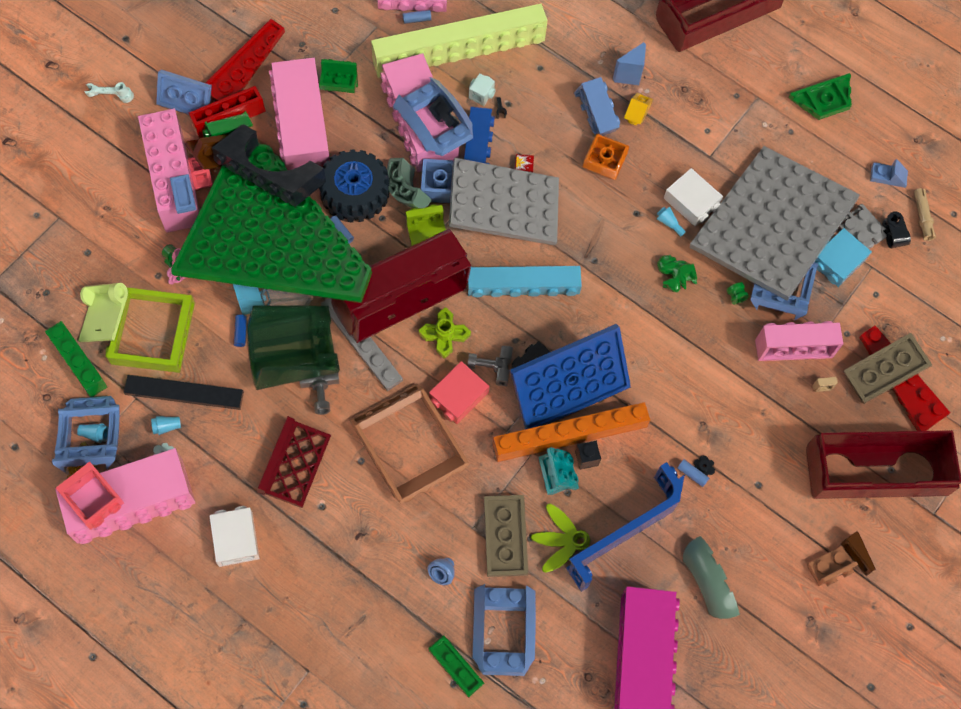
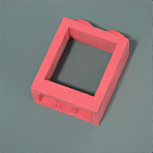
M88 462L56 487V490L90 530L99 527L107 516L118 512L121 509V505L124 504L122 499L91 462ZM96 477L114 499L88 519L70 496Z

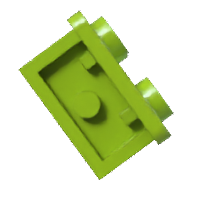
M430 205L426 208H413L406 211V224L411 246L446 230L442 205Z

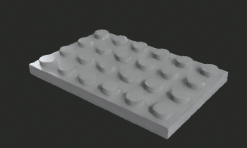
M454 158L449 227L555 245L557 243L559 178Z

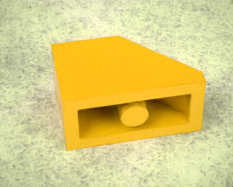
M636 93L632 97L624 117L628 120L627 122L633 125H641L653 99Z

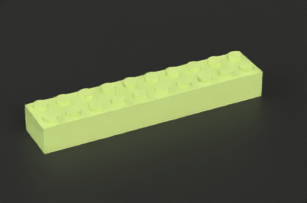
M541 3L371 40L372 60L377 77L380 78V73L383 72V64L422 53L430 67L466 58L471 59L475 56L489 55L493 52L506 51L516 47L521 48L525 45L539 44L545 41L548 20Z

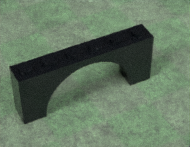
M244 124L212 147L213 158L217 164L228 168L231 172H235L242 176L243 179L249 180L257 187L263 188L271 195L279 197L285 203H289L294 207L326 183L324 168L312 161L287 171H267L250 163L249 157L253 150L259 146L257 132Z

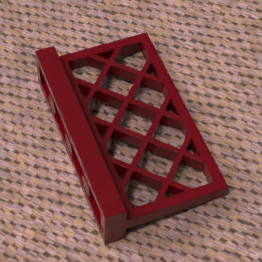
M287 416L258 486L257 493L266 494L303 508L331 435L299 423L294 418ZM296 427L304 430L307 437L297 441L294 435ZM320 436L326 439L323 445L315 447L311 438ZM309 440L312 450L302 453L299 443ZM296 445L300 455L289 458L287 449ZM314 452L317 462L308 466L304 456ZM302 458L305 467L295 471L291 461ZM289 463L292 473L282 477L279 468ZM307 470L310 479L301 484L297 474ZM294 475L298 485L288 489L284 479ZM279 481L282 482L285 489L281 493L270 491L273 484ZM300 488L303 494L301 502L292 499L290 492Z

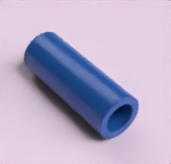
M245 315L235 316L234 346L244 347L246 344L247 316Z

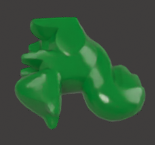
M671 255L660 257L657 262L658 270L663 274H672L671 279L663 282V288H668L672 292H679L680 285L686 290L687 281L697 284L694 264L683 260L676 261V258Z

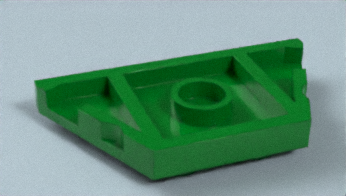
M848 73L792 92L789 95V99L818 120L850 110L852 106V99L850 97L851 74Z

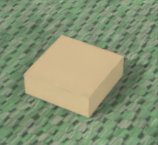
M836 377L820 378L812 386L814 392L831 391L838 382Z

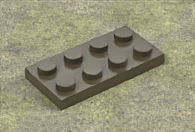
M912 333L845 369L843 373L863 404L930 368L932 363Z
M524 495L484 496L487 577L528 576Z

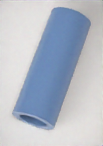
M430 10L403 13L404 24L432 20Z
M337 216L331 217L330 219L335 224L336 229L342 232L350 244L354 240L352 234Z
M685 459L677 468L701 487H704L710 479Z

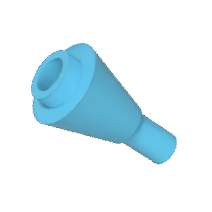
M664 206L657 213L659 216L657 220L674 229L680 237L686 233L678 224L679 222L670 207L666 208Z

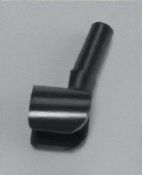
M497 97L498 109L496 111V118L499 119V113H503L504 118H506L507 110L502 106L501 97Z

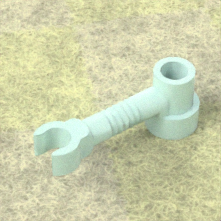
M123 82L117 83L115 87H98L88 83L86 85L91 90L84 91L88 97L98 94H116L123 103H128L134 98V93Z

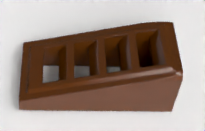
M858 531L841 543V546H843L852 560L858 563V567L865 576L876 570Z

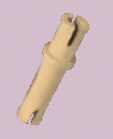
M919 188L914 191L920 217L919 226L922 227L924 240L928 239V241L936 238L933 228L934 219L930 215L926 190Z

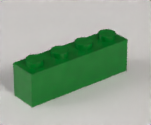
M62 321L45 331L90 397H94L108 388Z

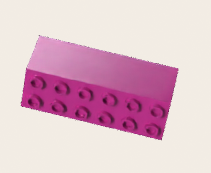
M626 587L621 594L614 709H675V705L671 704L672 696H675L676 684L672 683L673 674H676L677 662L673 661L674 653L677 652L678 641L674 640L675 632L678 631L679 626L678 619H675L676 611L679 610L680 604L679 598H676L677 592Z

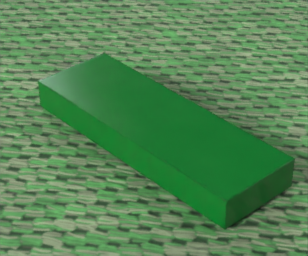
M444 635L428 648L429 652L468 698L485 684Z

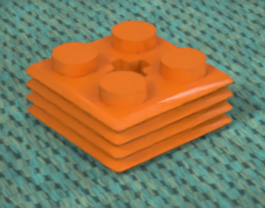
M596 134L584 159L583 168L616 180L628 154L629 146Z

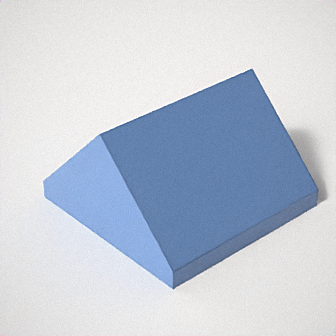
M644 42L617 60L612 79L614 82L632 85L640 84L645 63L646 44Z

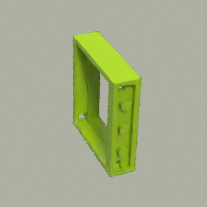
M127 287L128 296L115 340H112L110 346L106 348L107 359L111 365L180 373L195 305L192 295ZM130 299L182 305L170 360L118 353Z

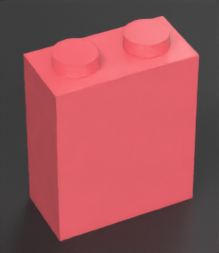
M461 361L429 392V398L436 409L439 408L444 412L443 415L447 420L458 424L489 393L490 386Z

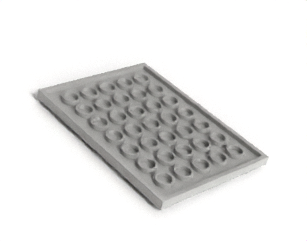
M763 146L720 203L721 205L717 207L690 243V248L788 301L853 208L860 194Z

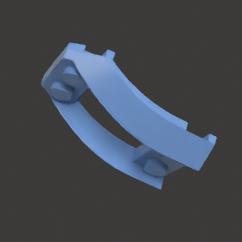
M430 77V83L403 98L398 95L393 108L401 114V117L411 127L423 144L426 152L434 151L436 155L444 156L473 139L471 120L459 102L440 81ZM439 96H444L454 109L453 112L461 124L433 139L416 111L434 102Z
M814 262L805 275L799 297L791 295L788 301L754 283L750 300L756 310L761 305L794 314V320L805 316L808 311L818 263Z
M111 396L70 399L65 403L66 407L64 409H58V434L55 457L52 459L53 465L65 473L69 466H82L88 462H91L92 465L106 464L108 469L115 461L118 447L119 405L115 403ZM109 414L107 445L70 447L72 417Z
M485 584L475 588L472 659L477 663L482 675L525 676L530 665L535 661V590L527 585L526 589L485 588ZM485 610L525 611V653L483 652Z

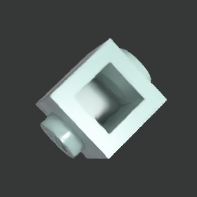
M479 73L477 78H474L470 83L469 99L484 106L489 98H493L496 89H494L495 81L489 76Z

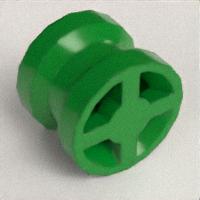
M742 282L733 284L726 290L728 295L731 296V302L734 305L742 303L750 297L748 292H745V286Z

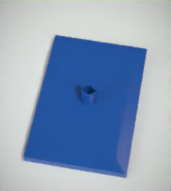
M617 324L510 370L525 429L550 424L631 388L621 331Z

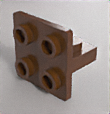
M229 134L186 141L185 145L202 169L222 167V165L215 162L212 147Z

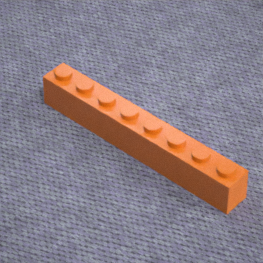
M643 402L493 437V448L497 462L544 452L550 447L557 449L647 428L650 417L646 404Z

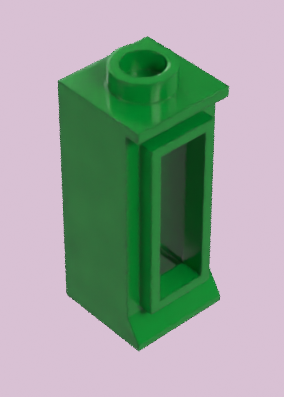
M246 111L242 115L209 123L206 121L203 136L205 138L231 134L241 125L253 127V123Z

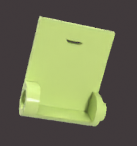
M123 283L84 286L81 289V300L89 307L80 333L79 342L115 340L128 296L127 287Z

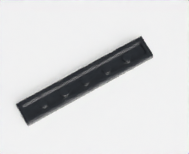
M128 375L123 393L128 396L240 410L244 390Z

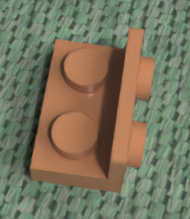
M843 546L807 564L818 586L823 584L829 586L838 581L836 577L843 575L845 578L854 573V568L858 566L857 562L852 563Z

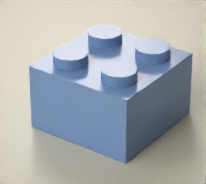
M423 159L421 190L431 199V202L450 203L453 160Z

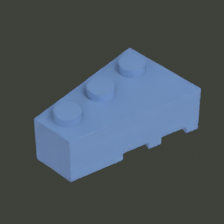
M601 77L582 83L574 92L575 97H580L583 103L580 107L582 111L586 110L589 117L587 121L594 135H606L615 132L620 127L619 117L615 115L613 110V101L607 94V85Z

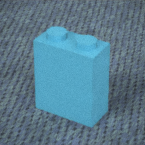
M843 228L827 243L816 259L815 263H818L817 271L824 274L832 284L839 287L867 260L872 251Z

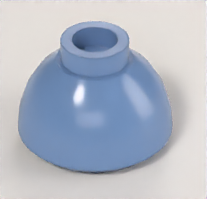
M440 558L432 561L428 565L429 576L440 585H449L455 575L454 562L450 558Z

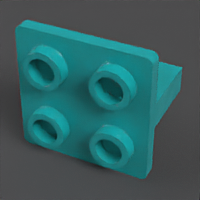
M552 447L547 448V454L538 457L547 494L553 495L566 489H579V479L575 473L574 459L570 452Z

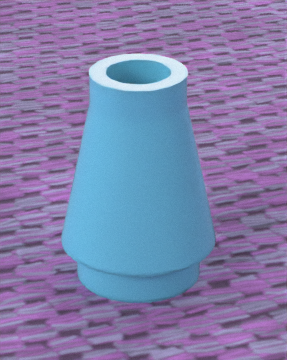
M156 416V418L151 419L153 434L161 435L181 428L180 417Z
M103 423L80 424L77 434L98 443L106 442L109 427Z

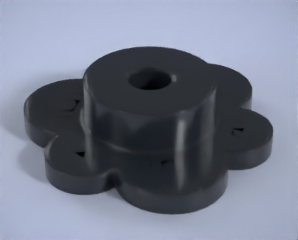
M703 455L699 460L696 459L694 461L695 467L706 476L715 473L714 461L709 460L707 456Z

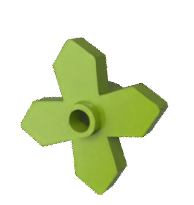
M446 307L437 314L438 322L436 325L425 324L419 329V335L425 341H437L436 352L444 359L453 352L452 341L464 342L471 336V331L465 325H454L453 313Z

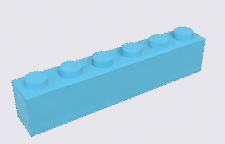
M471 267L468 280V296L482 297L483 295H491L492 297H500L502 295L518 297L520 295H529L536 297L539 295L557 296L558 294L575 296L580 294L582 287L581 267Z

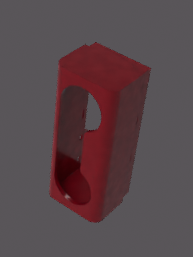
M659 0L656 19L675 49L681 52L780 9L784 0H745L690 25L682 16V13L712 0Z
M446 229L370 265L372 275L362 303L331 298V304L348 335H352L356 343H359L466 290L471 264L467 259V253L450 229ZM426 298L428 299V301H426V302H424V303L421 302L422 300H424V299H426ZM394 314L395 317L389 320L388 317Z
M953 430L820 433V435H815L806 447L813 499L949 496L960 488L961 473ZM916 453L923 456L930 463L933 470L932 481L872 484V482L830 483L826 456L834 454L844 456L855 467L894 466L898 458L903 454Z

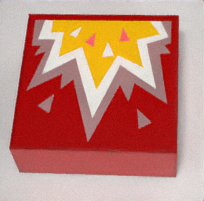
M516 154L515 169L533 173L534 155Z

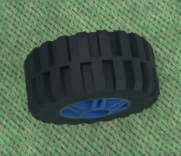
M355 149L350 150V152L341 151L339 152L340 155L336 156L335 154L330 157V162L326 161L323 165L326 183L319 187L325 209H329V213L332 216L337 215L342 221L348 219V222H354V220L363 222L365 218L371 219L375 213L379 214L382 211V207L386 206L390 193L388 190V171L383 166V162L380 159L376 160V156L372 153L368 155L366 151L360 150V152H356Z

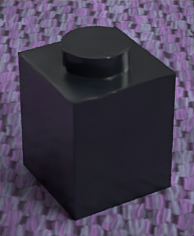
M597 440L577 444L575 454L579 469L599 466L601 455Z

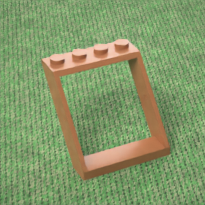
M419 384L405 389L350 419L352 427L391 493L400 504L409 502L414 496L428 491L435 484L446 481L448 477L462 472L470 465L425 390ZM421 398L455 453V456L396 488L362 430Z

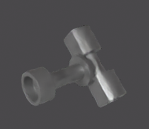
M502 346L500 357H496L495 361L477 358V354L469 353L467 366L471 369H475V366L494 368V372H497L496 385L507 386L510 371L508 370V365L511 364L513 347Z
M338 369L326 370L324 374L314 376L313 372L300 373L301 388L312 387L313 390L317 391L318 402L314 404L315 413L318 415L328 414L330 412V403L325 401L324 390L328 388V385L340 384Z

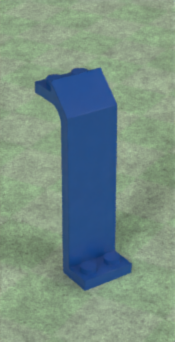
M667 462L661 465L654 478L665 493L667 500L569 559L571 565L567 566L566 569L581 592L587 589L592 581L591 577L593 575L587 564L675 510L680 502L685 475L677 478L678 474L673 466H669Z

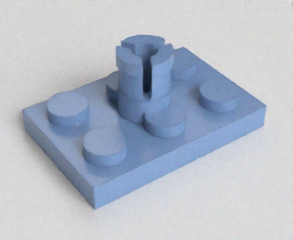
M164 70L158 72L157 105L170 109L175 108L176 111L189 114L191 111L210 104L211 85Z

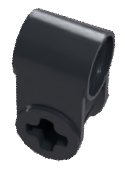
M897 211L890 212L882 222V226L885 228L884 233L887 236L886 242L888 247L892 249L910 245L911 237L903 215Z

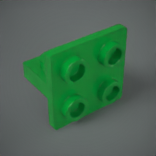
M321 59L322 71L319 89L355 93V89L358 87L357 63Z

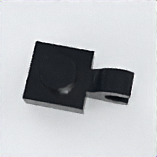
M439 96L428 108L438 122L444 121L449 128L451 126L454 128L460 124L458 119L451 115L454 109L444 96Z

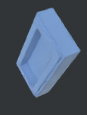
M189 174L170 178L177 214L197 210Z

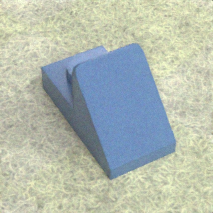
M895 159L892 166L874 162L871 167L870 181L906 188L908 170L897 159Z

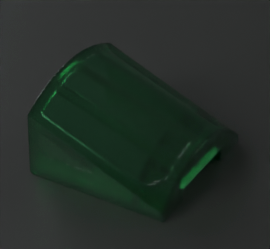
M252 306L247 325L250 368L256 390L334 374L340 371L338 356L334 352L331 336L329 306Z

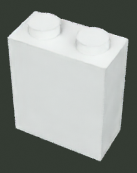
M692 168L666 189L664 199L694 226L700 222L704 223L708 219L709 214L721 205L720 202L723 198L717 190Z
M240 506L228 512L226 510H219L215 514L210 515L215 558L219 567L260 559L253 512L250 507Z

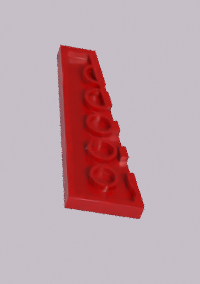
M270 19L205 82L211 85V99L216 102L243 91L285 33L284 27Z
M876 325L859 337L869 355L891 344ZM918 374L893 388L898 396L897 400L908 412L907 416L917 431L929 430L951 413Z

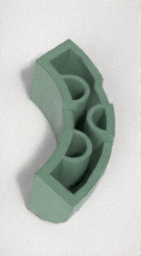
M390 158L387 165L389 176L388 190L397 201L408 207H427L431 199L420 188H415L413 185L415 169L404 158Z
M699 536L686 546L683 553V562L691 571L701 590L708 613L719 619L736 617L740 615L733 591L730 592L727 583L724 581L727 579L724 570L720 564L716 563L712 556L713 551L709 545Z

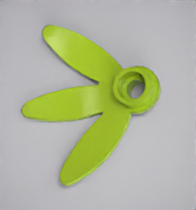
M550 503L546 505V509L553 522L565 534L541 532L531 535V539L546 546L565 547L553 554L543 565L542 571L545 573L563 566L574 555L576 550H585L591 542L587 532L577 531L569 517ZM579 538H584L582 544L577 543Z

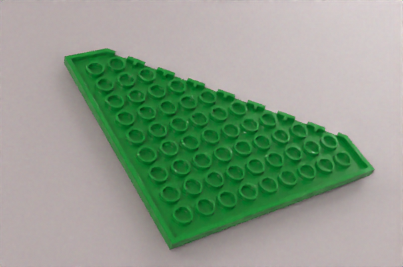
M259 144L249 157L250 163L260 169L287 171L283 161L278 155L276 156L269 145ZM222 166L171 268V273L174 276L362 303L372 270L368 264H365L361 255L354 247L350 246L347 238L341 231L336 229L332 220L322 212V208L310 196L294 207Z

